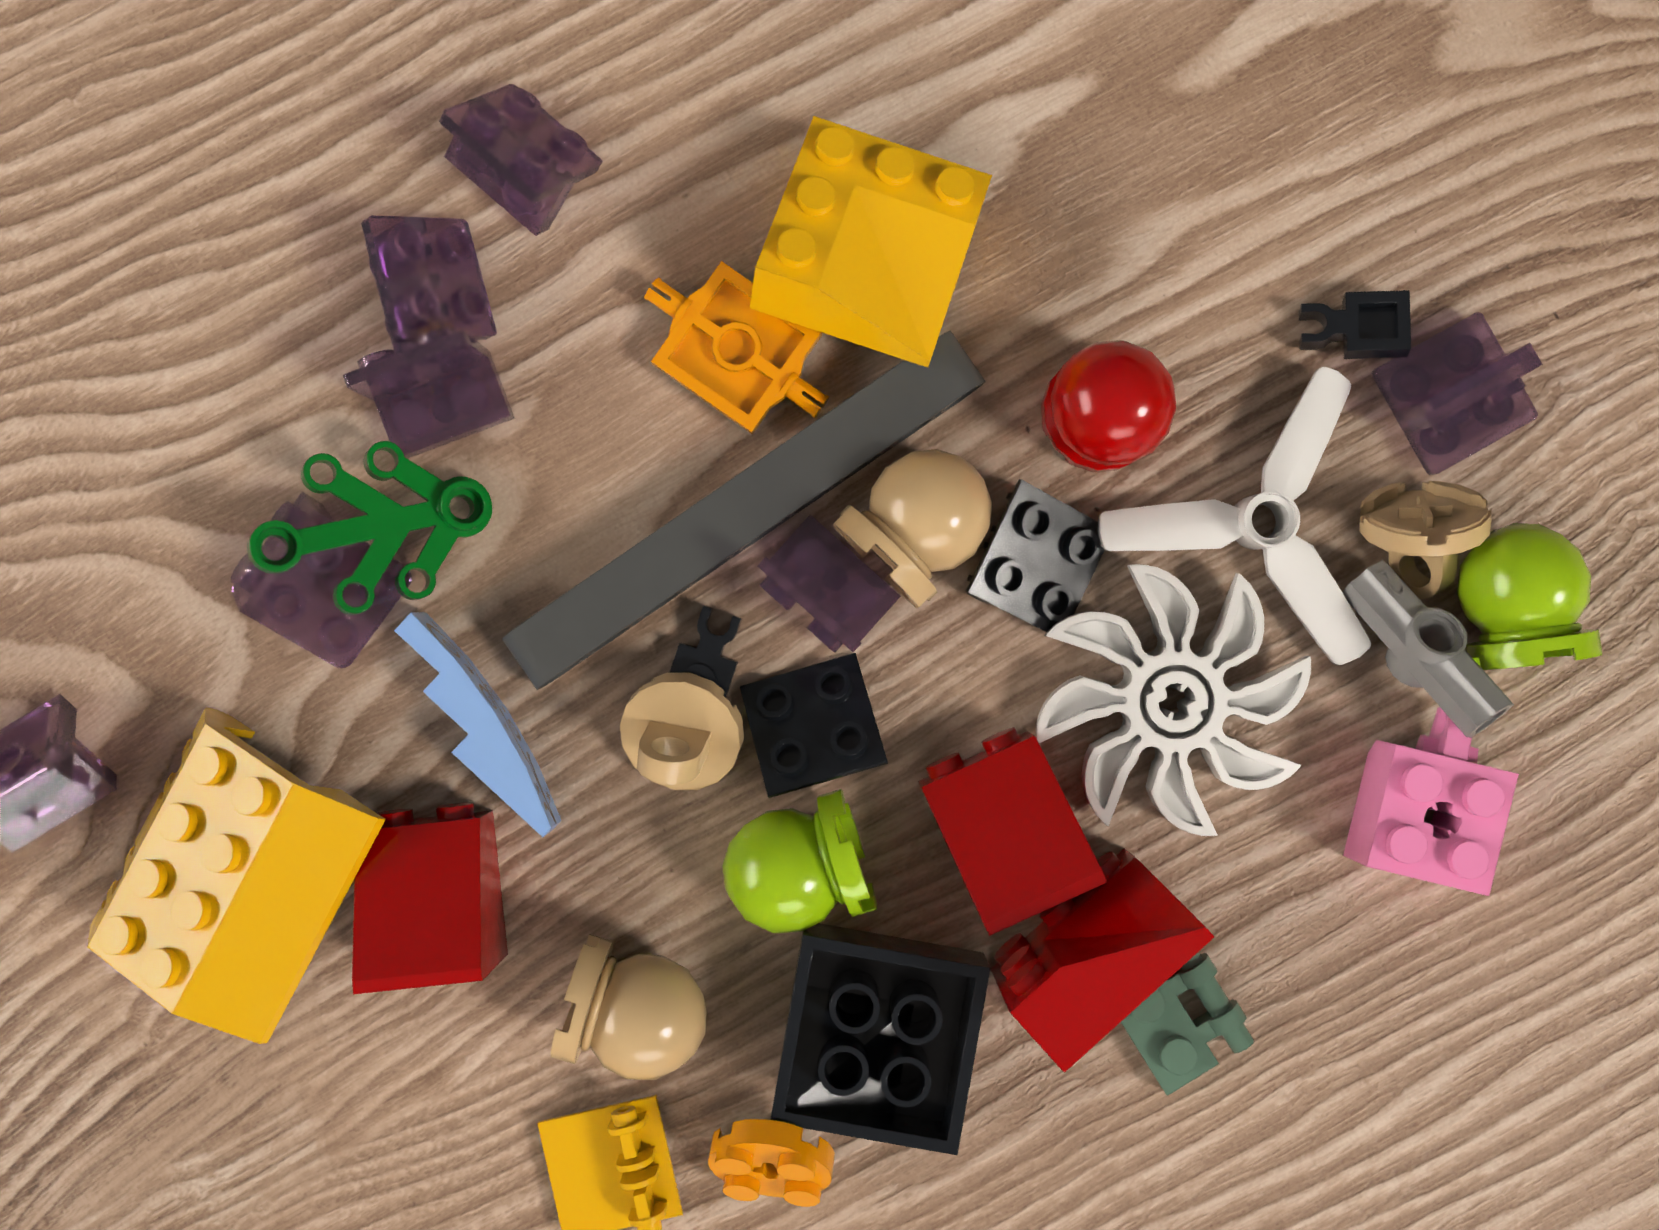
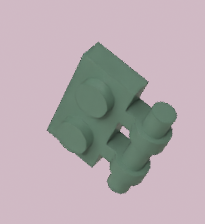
M1198 952L1121 1021L1124 1029L1167 1096L1219 1064L1206 1044L1217 1036H1223L1233 1053H1240L1254 1043V1039L1244 1025L1247 1019L1237 1000H1229L1214 977L1218 972L1217 968L1207 953L1200 954ZM1188 989H1194L1207 1012L1193 1021L1177 997Z

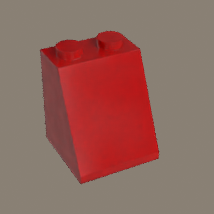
M1015 727L998 732L983 740L981 743L985 751L962 760L958 752L926 766L929 776L918 781L989 936L1107 883L1105 875L1035 735L1028 731L1018 735Z
M463 802L436 807L437 816L414 819L413 809H397L377 813L386 820L354 880L353 995L483 981L508 955L493 810L474 812L473 802Z

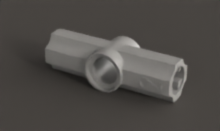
M1383 560L1368 567L1344 589L1343 594L1348 603L1388 647L1385 658L1387 667L1392 675L1401 683L1410 687L1424 688L1466 737L1472 738L1485 730L1514 705L1466 652L1465 648L1468 639L1466 630L1461 622L1447 611L1438 608H1427Z

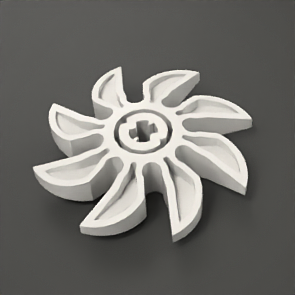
M1140 564L1127 565L1150 614L1153 632L1158 641L1156 648L1150 653H1145L1129 621L1114 614L1088 611L1076 613L1056 623L1045 636L1098 653L1109 661L1121 665L1124 675L1121 682L1113 686L1081 675L1059 685L1048 696L1039 712L1035 737L1038 743H1041L1089 720L1120 712L1123 717L1121 727L1089 744L1084 755L1082 765L1083 790L1094 813L1105 825L1109 826L1127 777L1138 761L1141 751L1147 747H1154L1155 757L1151 762L1145 787L1156 809L1169 822L1181 830L1200 836H1217L1194 786L1191 768L1187 762L1189 753L1195 748H1200L1202 756L1215 778L1236 788L1259 790L1277 785L1291 777L1300 768L1301 764L1245 746L1236 739L1225 735L1222 726L1224 720L1230 715H1236L1268 725L1289 714L1297 706L1307 689L1311 674V657L1304 656L1253 680L1226 687L1223 680L1226 670L1230 667L1238 666L1256 655L1263 640V609L1259 597L1251 584L1241 574L1235 573L1214 629L1205 640L1202 650L1194 654L1190 649L1189 643L1194 635L1199 608L1189 589L1171 573L1158 567ZM1170 684L1171 688L1185 694L1184 698L1177 701L1179 711L1175 714L1165 708H1159V702L1167 698L1165 688Z

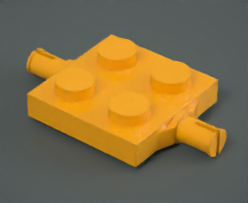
M723 261L719 263L705 285L690 294L688 298L662 281L660 277L653 281L652 286L670 301L650 287L644 299L650 301L673 318L669 336L651 360L655 367L752 435L770 409L782 402L785 397L811 414L813 418L818 416L821 412V407L803 396V394L822 407L827 403L829 396L820 392L800 376L804 361L822 337V332L750 309L753 282Z

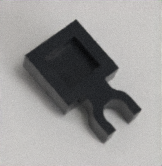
M1410 290L1345 292L1342 310H1333L1321 303H1306L1300 306L1299 321L1317 320L1322 324L1324 330L1317 334L1302 333L1299 341V350H1317L1326 347L1331 342H1343L1344 359L1406 358L1411 351Z
M703 606L697 624L700 634L698 647L679 643L669 673H692L711 680L725 691L723 696L727 698L738 661L723 657L722 653L725 645L736 637L742 618L733 616L728 632L721 636L715 635L708 627V620L713 608Z

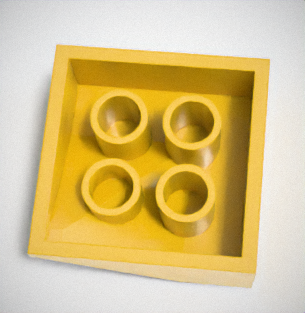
M813 116L755 266L750 309L928 368L992 175Z

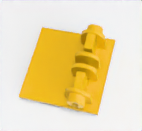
M657 1095L538 1121L537 1125L561 1230H619L628 1227H637V1230H662L661 1220L683 1215Z

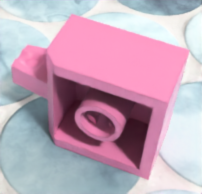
M1438 707L1430 735H1420L1415 749L1376 740L1367 755L1343 856L1366 867L1489 896L1519 774L1477 764L1479 749L1470 747L1472 738L1466 737L1441 707ZM1427 809L1434 810L1431 822H1424Z

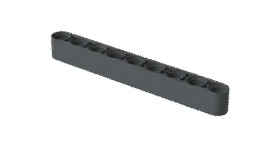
M951 331L944 333L938 337L928 368L906 360L902 361L515 627L502 638L503 642L536 690L541 689L976 391L986 381Z

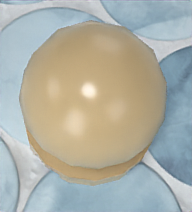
M939 449L915 451L885 467L871 489L869 511L864 510L860 513L853 506L848 505L840 513L841 516L834 523L833 527L862 558L872 550L892 570L884 580L915 608H918L926 600L930 601L937 593L936 588L930 582L932 578L931 572L954 569L975 555L990 527L992 502L984 479L975 467L962 457Z
M589 934L587 944H583L564 998L565 1001L572 1003L563 1029L555 1030L551 1047V1058L575 1064L581 1051H588L591 1048L604 1068L625 1079L657 1080L682 1067L695 1055L706 1031L707 1010L703 993L689 970L662 955L639 953L617 962L616 957L611 956L613 941Z

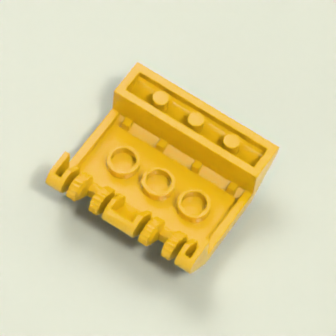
M206 707L193 730V739L187 741L182 751V764L178 772H172L164 785V792L159 794L135 840V846L130 849L125 859L122 878L119 881H113L106 900L102 902L90 925L87 948L171 1014L258 1044L268 1043L386 819L341 789L308 785L239 738L252 739L255 731L222 711Z

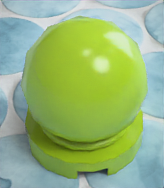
M1512 523L1493 530L1480 546L1472 548L1460 565L1457 595L1465 617L1482 632L1479 635V641L1466 644L1465 650L1483 670L1545 665L1544 658L1573 656L1574 660H1583L1602 655L1599 629H1582V624L1577 622L1590 602L1591 574L1580 549L1558 532L1540 524Z
M842 789L819 795L817 797L818 811L814 813V817L793 808L769 810L745 824L729 843L722 865L725 889L729 898L746 921L771 933L802 932L825 920L837 902L846 904L852 917L877 910L873 884H866L859 863V859L865 858L863 846L849 803H845Z

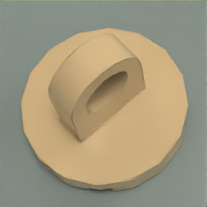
M1442 481L1422 482V490L1406 491V483H1394L1374 490L1361 501L1360 533L1369 543L1389 551V566L1419 599H1427L1443 591L1454 581L1457 572L1458 553L1480 546L1490 536L1491 509L1488 511V501L1480 493L1462 485ZM1414 556L1421 557L1427 563L1431 578L1424 576L1417 569Z
M664 673L654 677L650 683L640 687L628 701L620 722L622 747L632 765L648 780L673 790H700L718 783L734 767L744 740L743 720L737 706L734 705L732 707L730 701L723 696L725 691L711 680L692 673Z

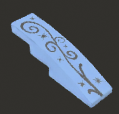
M411 612L394 631L439 672L437 677L423 692L468 733L451 753L537 833L544 837L562 820L539 764L508 709L471 659L426 612Z

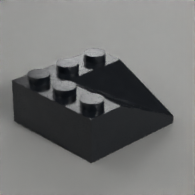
M821 923L804 930L801 937L770 1120L786 1122L810 1130L958 1155L991 969L984 952Z

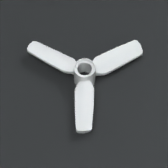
M1321 367L1315 371L1262 468L1261 493L1246 497L1235 506L1212 499L1102 512L1098 517L1097 531L1102 548L1106 551L1221 549L1236 540L1245 548L1253 550L1263 549L1267 576L1327 658L1335 665H1343L1360 658L1370 649L1371 641L1314 546L1296 536L1300 525V513L1294 502L1297 497L1307 490L1351 390L1350 381L1339 371L1328 367ZM1259 504L1268 507L1275 516V529L1267 538L1259 535L1252 524V514Z

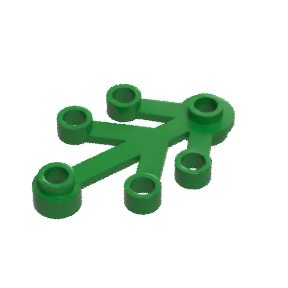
M389 441L377 442L364 455L363 464L368 475L379 481H387L394 478L427 501L403 507L344 471L340 462L332 455L325 453L315 454L304 463L301 469V479L305 487L318 494L330 492L366 515L298 530L284 521L273 520L265 522L258 526L249 537L247 543L248 556L253 565L259 570L270 574H279L294 567L302 555L373 540L353 574L340 581L333 591L335 606L345 614L356 615L365 612L373 604L375 598L374 588L410 531L434 526L416 561L400 568L395 576V587L398 593L408 600H419L427 597L434 590L436 585L435 574L457 538H467L476 535L489 523L492 515V501L485 487L478 481L463 476L442 481L405 458L403 451L395 443ZM384 450L393 456L395 466L392 471L384 472L375 466L373 456L376 451ZM315 463L327 464L333 472L332 482L329 484L316 483L310 475L311 466ZM459 497L468 503L470 512L466 519L456 518L451 513L450 502L453 498ZM276 537L283 541L286 553L282 559L270 560L263 554L262 543L266 538ZM410 570L420 571L424 575L426 585L421 592H413L407 588L405 576ZM348 584H356L363 589L365 600L360 607H351L345 603L343 590Z

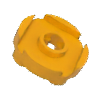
M744 1119L732 1123L731 1134L723 1136L721 1128L714 1132L708 1166L717 1177L724 1181L722 1191L730 1198L740 1201H754L759 1198L760 1194L783 1197L785 1201L793 1205L810 1207L820 1203L821 1191L831 1183L835 1153L829 1142L820 1136L818 1148L811 1143L802 1141L803 1128L775 1120Z

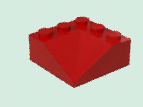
M1125 848L1117 855L1109 851L1097 859L1107 883L1041 912L1039 917L1043 922L1026 937L1018 933L1006 941L994 955L997 963L990 969L1011 1015L1064 1073L1215 937Z

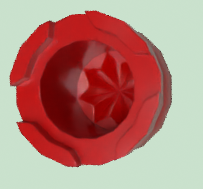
M1123 340L1095 342L1074 353L1049 381L1041 403L1042 428L1046 437L1049 436L1054 448L1066 458L1064 460L1070 465L1091 472L1117 471L1152 453L1169 434L1176 412L1174 383L1164 364L1146 348Z

